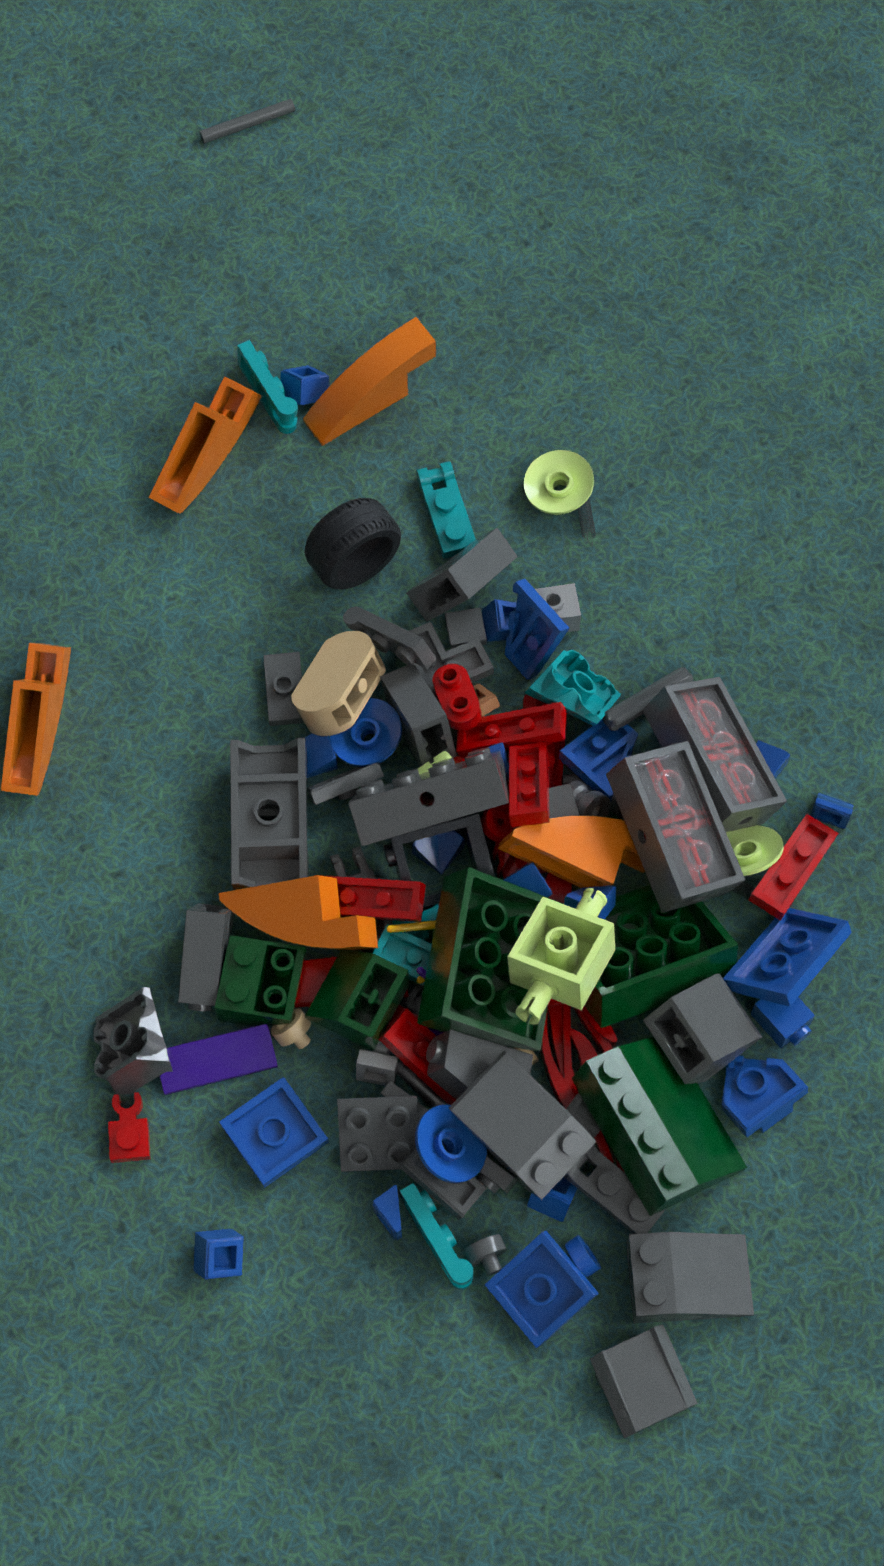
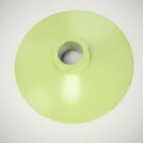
M567 450L550 451L539 456L528 467L524 477V490L529 502L536 509L553 515L570 513L580 508L589 499L594 487V475L589 463L579 454ZM558 485L566 486V488L563 490H554L555 487Z
M756 825L726 832L744 876L768 869L779 860L783 853L784 845L782 838L771 828Z

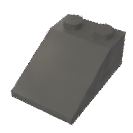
M505 1051L448 1108L525 1189L541 1200L596 1143V1140Z
M689 1232L629 1234L626 1250L633 1324L754 1316L745 1235Z

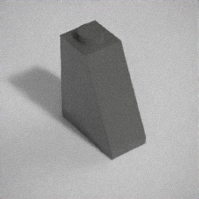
M495 528L473 541L411 588L406 594L426 622L470 599L518 556L499 529Z
M414 663L412 666L407 665L380 676L386 701L396 710L400 717L402 734L418 766L421 767L428 761L432 764L435 762L433 758L443 751L448 752L452 758L457 757L447 715Z
M198 903L186 910L178 1002L189 1003L188 1009L211 1011V1006H215L235 915L226 906Z
M450 1029L434 1037L429 1043L426 1052V1059L429 1062L427 1075L457 1100L503 1051L507 1052L529 1074L531 1073L533 1055Z

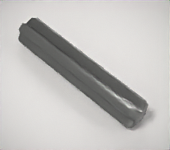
M684 667L678 668L605 711V716L602 718L603 723L611 731L618 730L643 715L642 710L664 686L692 682V674Z

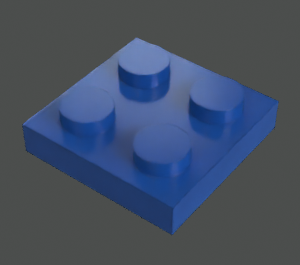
M284 1077L219 1121L222 1129L264 1188L329 1143L325 1133Z
M547 1231L540 1233L485 1284L487 1289L536 1348L544 1344L599 1294Z

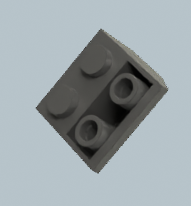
M720 973L674 995L643 1019L685 1084L706 1082L762 1038Z

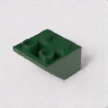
M230 935L215 1003L218 1020L253 1027L263 1024L271 1026L291 1023L306 947Z
M341 950L306 1012L305 1018L375 1051L379 1043L378 1039L389 1025L410 985L409 970L373 953Z

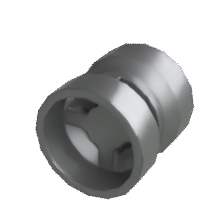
M582 781L570 782L579 816L608 817L611 803L606 795L599 791H592L591 787Z

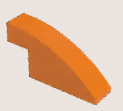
M417 317L411 319L376 343L347 368L311 407L303 418V422L323 446L408 395L407 374L436 357L435 339Z
M224 376L209 408L195 402L149 498L181 514L204 489L232 450L252 417L262 395Z
M29 643L25 679L13 680L1 791L38 796L49 765L61 714L71 647Z
M600 816L550 818V823L527 825L514 829L498 846V849L527 863L533 862L536 867L580 888L613 885L620 862L642 873L645 872L627 825L621 819Z
M316 875L219 893V900L246 923L266 934L287 942L338 950L378 948L375 918L359 915L340 917L337 878Z

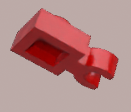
M134 1092V1104L130 1108L121 1107L119 1094H114L112 1106L119 1116V1121L108 1122L111 1163L151 1159L149 1121L147 1118L137 1119V1115L140 1114L143 1108V1100L140 1093Z

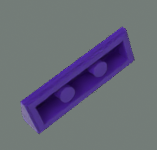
M268 1024L167 1048L173 1072L161 1074L160 1079L164 1095L277 1068V1060Z

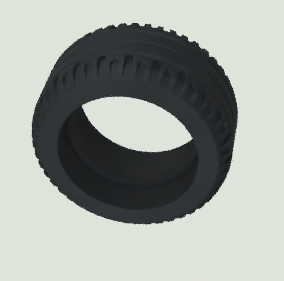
M372 498L353 499L330 511L315 525L306 541L305 557L321 581L332 589L352 588L374 577L392 560L400 545L401 530L379 501Z

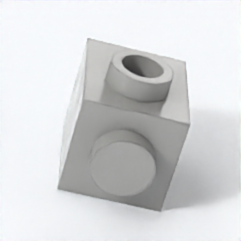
M575 583L535 589L568 625L569 630L567 632L580 630L581 612Z

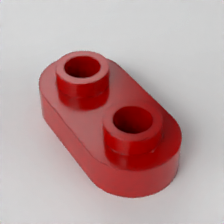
M447 664L440 667L434 673L432 682L439 704L447 715L449 726L461 731L473 728L479 723L482 711L467 670L458 664ZM462 705H466V707H464V708H462V709H457V707H461Z

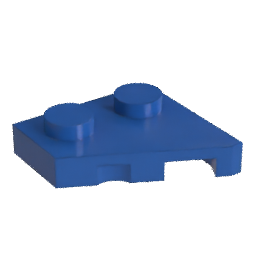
M526 579L516 581L513 585L512 592L517 593L518 596L516 610L510 612L508 626L510 633L506 639L505 656L529 680L539 674L569 630V627Z
M601 719L597 725L590 727L562 748L559 753V759L583 782L589 785L593 791H599L606 795L611 803L614 793L606 773L622 759L631 756L637 742L638 733L628 724L616 731H611Z

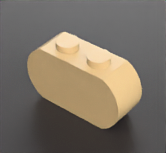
M360 631L339 633L326 640L291 695L294 706L311 733L318 736H332L346 731L355 724L379 684L380 676H383L386 672L385 665L371 638Z

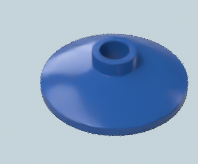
M370 698L355 724L344 732L330 736V742L336 755L349 765L366 767L373 763L379 764L390 757L398 747L402 736V723L398 713L390 704L380 699ZM375 734L371 740L364 742L366 735Z
M451 1105L435 1106L425 1112L417 1124L415 1144L418 1155L424 1166L437 1178L449 1183L466 1182L475 1177L483 1168L487 1148L448 1109Z

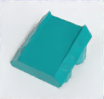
M563 650L524 693L546 704L562 702L567 714L593 726L601 721L605 716V711L610 709L621 695L606 677L592 672L587 660L575 650Z

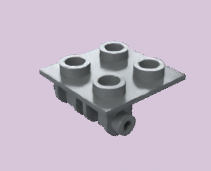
M417 1096L337 1099L341 1172L401 1169L400 1165L416 1148L415 1131L418 1124Z

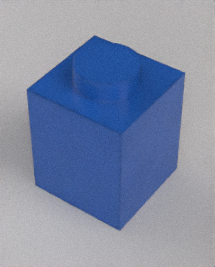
M799 997L791 1006L760 999L754 1004L751 1012L752 1017L781 1049L789 1042L796 1046L812 1032L809 1026L815 1015Z

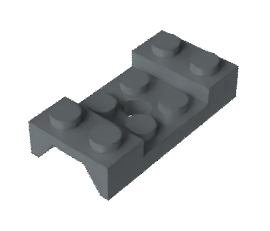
M296 738L285 745L253 746L239 740H230L231 885L233 890L309 877L306 790L307 747L305 738ZM266 804H274L280 809V812L274 820L265 821L258 815L260 808Z

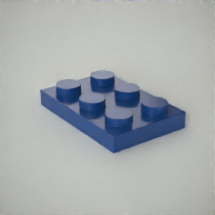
M789 908L781 921L775 917L723 979L732 992L791 1006L852 933L849 922Z

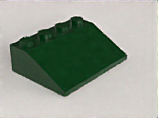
M470 867L445 876L417 1024L443 1033L451 1029L500 1045L540 1051L548 1005L541 1015L539 1023L536 1025L529 1024L532 1017L531 1014L526 1022L516 1015L515 1011L521 1004L528 989L510 983L507 956L540 900L545 896Z
M651 885L617 896L614 908L605 918L606 921L614 923L615 951L584 1006L600 1028L659 1007L674 995L715 974L720 973L722 978H724L737 963L738 944L702 901L662 913Z
M654 1037L615 1047L586 1060L571 1078L649 1216L661 1212L748 1168L699 1084H685Z

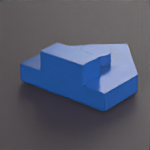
M739 1055L726 1065L722 1110L746 1137H749L758 1129L764 1133L793 1111V1104L808 1093V1086L783 1059L767 1058L766 1060L746 1059L744 1056Z

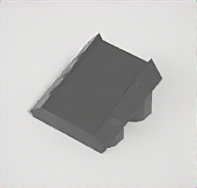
M664 1325L655 1326L590 1358L595 1370V1378L600 1388L604 1390L615 1421L620 1427L624 1438L698 1404Z

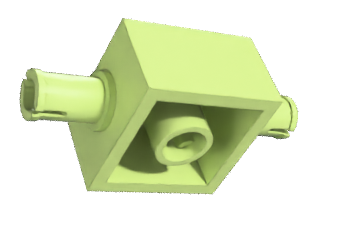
M594 888L585 889L576 908L542 897L507 956L510 983L528 989L521 1004L515 1011L522 1021L526 1022L531 1014L532 1017L529 1024H538L551 999L579 1010L583 1009L615 951L614 923L598 918L602 908L607 903L606 896L599 890L596 891L592 899L591 896Z

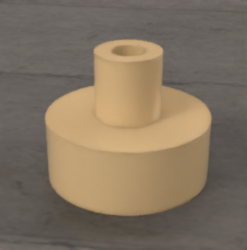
M296 1008L293 1012L292 1022L273 1025L271 1034L281 1046H288L294 1043L298 1049H303L311 1041L306 1034L310 1028L311 1021L305 1018V1013L300 1008Z

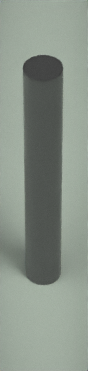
M290 98L199 131L200 137L205 144L295 111L294 103Z

